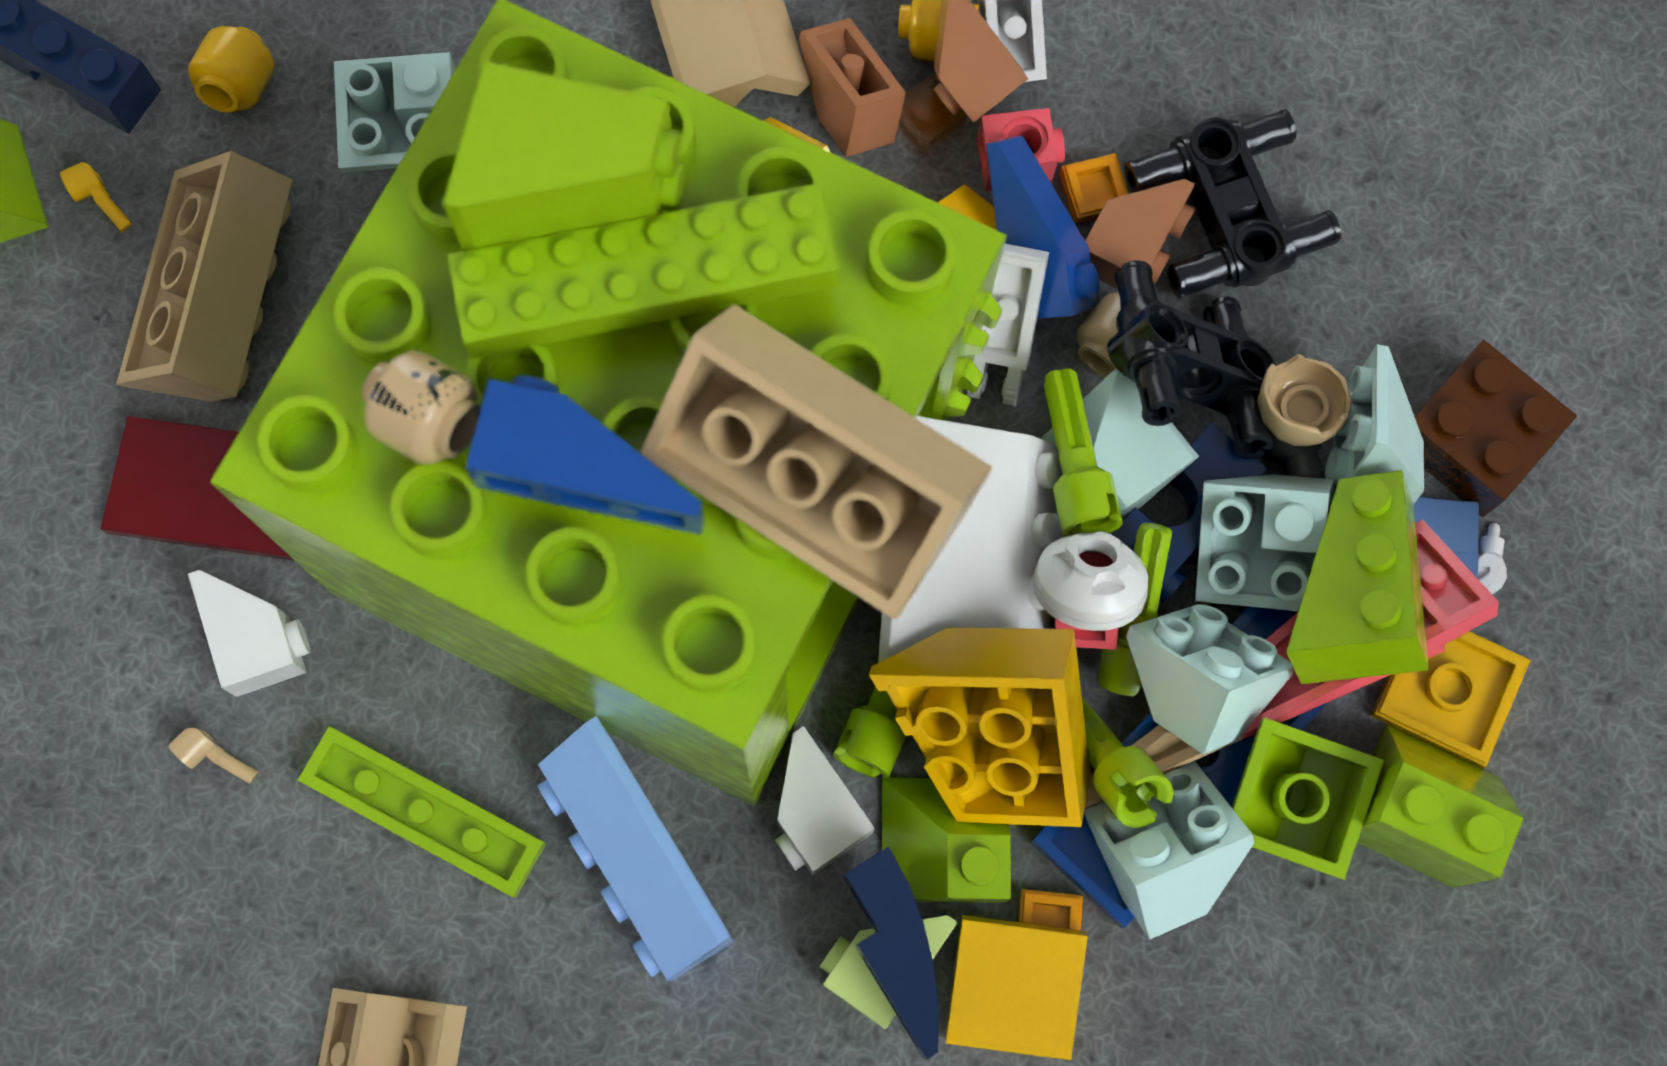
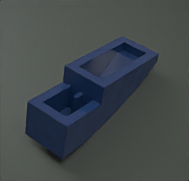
M888 846L845 873L843 877L876 932L858 943L855 948L921 1057L927 1060L938 1053L939 1007L935 969L925 926L911 888Z

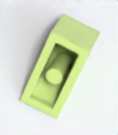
M948 915L922 919L932 960L958 923ZM874 928L859 931L852 942L840 936L820 965V968L829 974L822 986L882 1029H887L896 1014L855 948L858 943L876 933Z

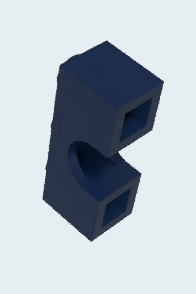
M0 0V60L35 81L41 74L72 95L82 108L130 134L161 91V88L144 63L36 0Z
M1212 422L1190 445L1199 457L1169 482L1185 499L1188 514L1186 522L1183 524L1166 526L1171 529L1172 537L1159 599L1162 604L1186 579V576L1178 568L1191 554L1197 558L1199 557L1204 482L1206 480L1260 476L1267 469L1255 458L1246 459L1239 457L1234 449V440ZM1135 507L1123 520L1121 527L1112 532L1111 535L1118 538L1134 552L1137 531L1142 523L1154 522Z

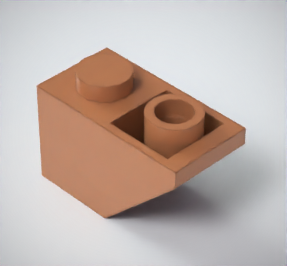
M1182 179L1106 201L1085 240L1089 247L1090 261L1096 267L1100 281L1118 289L1114 280L1115 272L1117 270L1122 271V265L1129 261L1140 260L1151 266L1155 286L1170 255L1161 251L1169 235L1180 239L1195 211L1194 207L1186 204L1195 185L1194 183Z

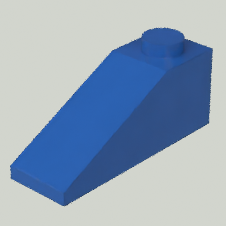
M1013 136L986 143L997 231L1007 235L1005 244L1049 252L1037 318L1074 316L1095 306L1099 278L1096 267L1090 261L1089 247L1024 137Z
M515 376L512 383L488 380L465 467L477 488L693 534H702L705 520L701 501L568 396L559 394L558 388L554 384L530 376Z

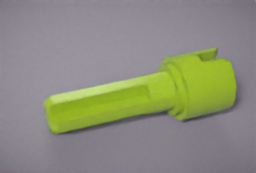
M1070 368L1050 371L1045 376L1044 389L1062 476L1059 477L1052 488L1063 537L1069 535L1071 531L1072 534L1097 533L1098 531L1108 534L1112 533L1123 524L1113 476L1104 469L1098 468L1077 373Z
M1142 523L1137 531L1134 552L1145 565L1148 574V595L1142 612L1132 622L1119 627L1117 650L1101 649L1096 681L1102 688L1120 695L1134 697L1140 692L1141 681L1126 635L1130 626L1158 617L1157 610L1172 537L1171 529L1161 524Z
M875 687L867 706L852 709L833 753V757L844 766L871 778H876L880 774L886 779L889 778L906 738L895 720L897 709L886 690L879 692Z
M1082 696L1089 763L1095 769L1093 784L1096 792L1124 826L1138 828L1155 822L1157 813L1148 802L1155 796L1156 799L1164 804L1172 803L1174 792L1171 782L1141 748L1134 746L1124 747Z

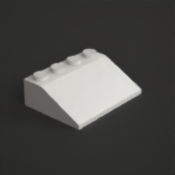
M917 416L916 419L988 463L993 468L960 525L899 617L894 620L882 612L878 663L946 627L1053 629L1054 617L1037 600L1033 589V577L1035 567L1043 550L1054 541L1062 538L1052 488L1059 477L1062 476L1056 444L1027 434Z

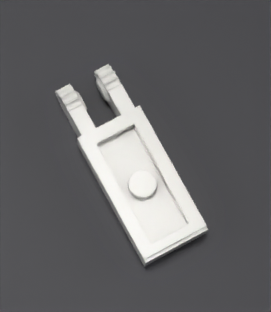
M1010 244L1004 245L991 293L1001 307L1002 313L995 328L988 329L986 326L982 327V330L986 331L989 335L988 342L982 354L975 355L973 362L982 373L983 379L977 392L971 393L967 390V395L970 398H981L987 385L988 363L1008 367L1007 377L1004 379L1002 387V403L1016 407L1024 370L1026 371L1030 359L1049 252Z

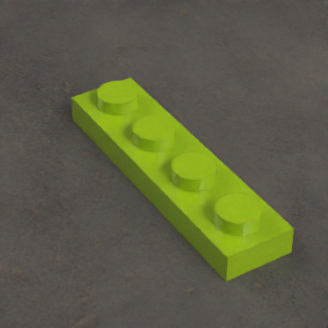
M330 726L297 781L515 899L546 846V843Z

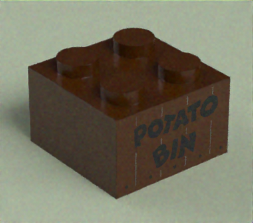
M1483 339L1460 362L1417 411L1414 417L1424 441V469L1462 501L1479 502V515L1484 517L1510 496L1574 421L1577 415Z

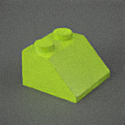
M1262 717L1232 804V809L1253 834V848L1345 880L1384 759Z

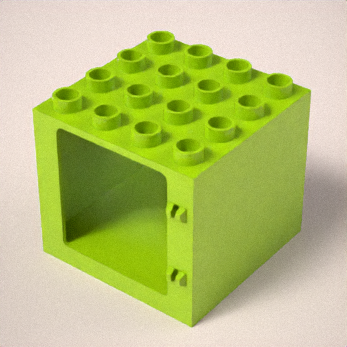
M497 0L210 483L331 594L585 722L597 716L609 734L755 807L860 600L859 596L669 474H667L669 477L701 501L705 520L701 535L477 488L465 468L472 442L459 456L453 459L445 458L435 464L427 465L416 463L375 440L366 429L364 421L366 403L362 399V388L366 378L378 364L382 362L389 363L396 356L414 350L427 353L468 376L476 388L477 404L482 407L489 379L512 383L515 376H530L548 381L558 388L559 394L568 396L640 453L693 335L728 309L470 358L462 340L447 257L449 254L463 252L443 206V201L483 62L488 61L668 100L671 129L681 132V148L678 163L685 164L686 171L678 207L676 209L666 207L664 213L820 183L839 266L838 287L738 307L914 418L921 416L951 421L952 417L965 416L971 399L968 395H964L966 390H969L971 393L977 392L983 379L982 373L973 362L975 355L982 354L988 342L989 335L986 331L982 330V327L986 326L988 329L995 328L1002 313L1001 307L991 293L1007 235L507 0Z

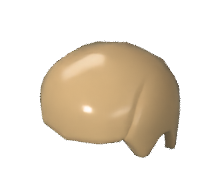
M1297 354L1286 362L1277 366L1271 364L1267 368L1257 403L1264 425L1278 440L1293 446H1312L1332 438L1345 427L1351 412L1352 398L1345 377L1329 363L1305 358L1303 355Z

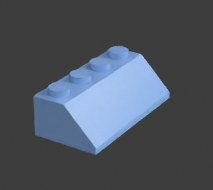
M595 716L585 722L538 764L546 780L537 786L554 815L557 817L566 811L578 832L570 836L569 840L584 866L588 870L598 864L610 884L600 892L617 921L621 923L630 918L642 939L632 946L647 972L653 977L662 971L666 980L672 982L733 943L734 940L598 717Z

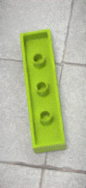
M820 183L447 255L462 340L471 359L726 309L733 304L742 306L838 287L839 266Z

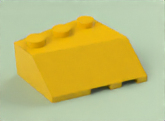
M946 627L871 666L870 678L879 692L886 690L897 709L895 720L905 736L912 735L926 757L924 768L956 822L1082 827L1091 773L1074 629Z

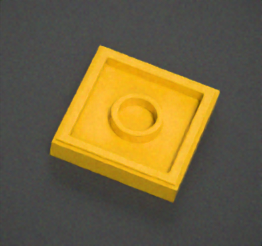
M1469 631L1445 644L1444 652L1428 658L1429 670L1387 676L1370 716L1481 769L1486 768L1526 673L1530 659Z
M961 915L946 1028V1044L1071 1060L1088 939L1086 931Z

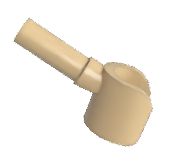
M187 728L169 744V749L190 769H193L207 756L214 764L248 784L252 783L259 772L225 752V749L219 747L213 738L202 729Z

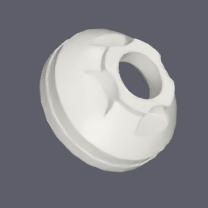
M1102 531L1097 533H1077L1062 537L1043 550L1035 567L1033 589L1040 605L1052 617L1062 623L1078 629L1091 631L1112 630L1132 622L1142 612L1148 595V574L1139 556L1115 536ZM1085 551L1101 553L1109 556L1113 564L1106 567L1090 566L1081 560L1079 554Z

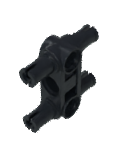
M1287 109L1243 124L1237 120H1226L1219 117L1206 118L1199 122L1192 132L1177 136L1170 143L1169 149L1126 163L1124 173L1131 193L1182 179L1195 184L1190 193V198L1212 247V251L1169 265L1167 268L1168 281L1174 295L1178 299L1222 283L1227 287L1232 286L1233 288L1242 285L1248 287L1260 285L1269 276L1290 269L1291 265L1295 264L1297 257L1335 245L1341 240L1340 225L1331 210L1288 225L1280 222L1252 156L1291 144L1296 139V126ZM1209 146L1214 148L1220 154L1221 159L1214 160L1202 154L1199 147ZM1251 246L1257 248L1263 254L1265 262L1259 263L1250 260L1243 252V247Z
M1135 260L1122 265V271L1117 270L1114 275V280L1118 287L1121 310L1116 317L1117 333L1108 341L1107 352L1116 369L1136 383L1144 422L1153 426H1164L1173 422V416L1179 417L1182 413V406L1178 399L1180 397L1221 412L1228 417L1235 442L1234 449L1239 457L1253 459L1264 455V449L1270 450L1274 445V441L1270 431L1262 421L1257 399L1267 368L1271 364L1277 365L1274 358L1263 345L1247 336L1239 301L1228 296L1213 300L1211 302L1212 307L1206 306L1204 308L1203 315L1205 320H1202L1158 301L1152 278L1153 271L1148 263Z

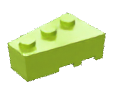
M1402 470L1344 478L1338 481L1286 651L1301 684L1429 670L1414 506Z

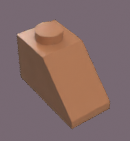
M942 0L933 66L941 83L934 90L954 116L963 109L974 123L1027 81L1028 77L970 0Z
M851 18L800 31L799 41L811 83L810 86L818 118L845 157L895 143L906 92Z

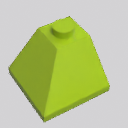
M882 777V850L888 846L891 849L909 883L915 902L1005 903L1011 899V834L1009 824L956 822L931 778L889 777L886 779Z

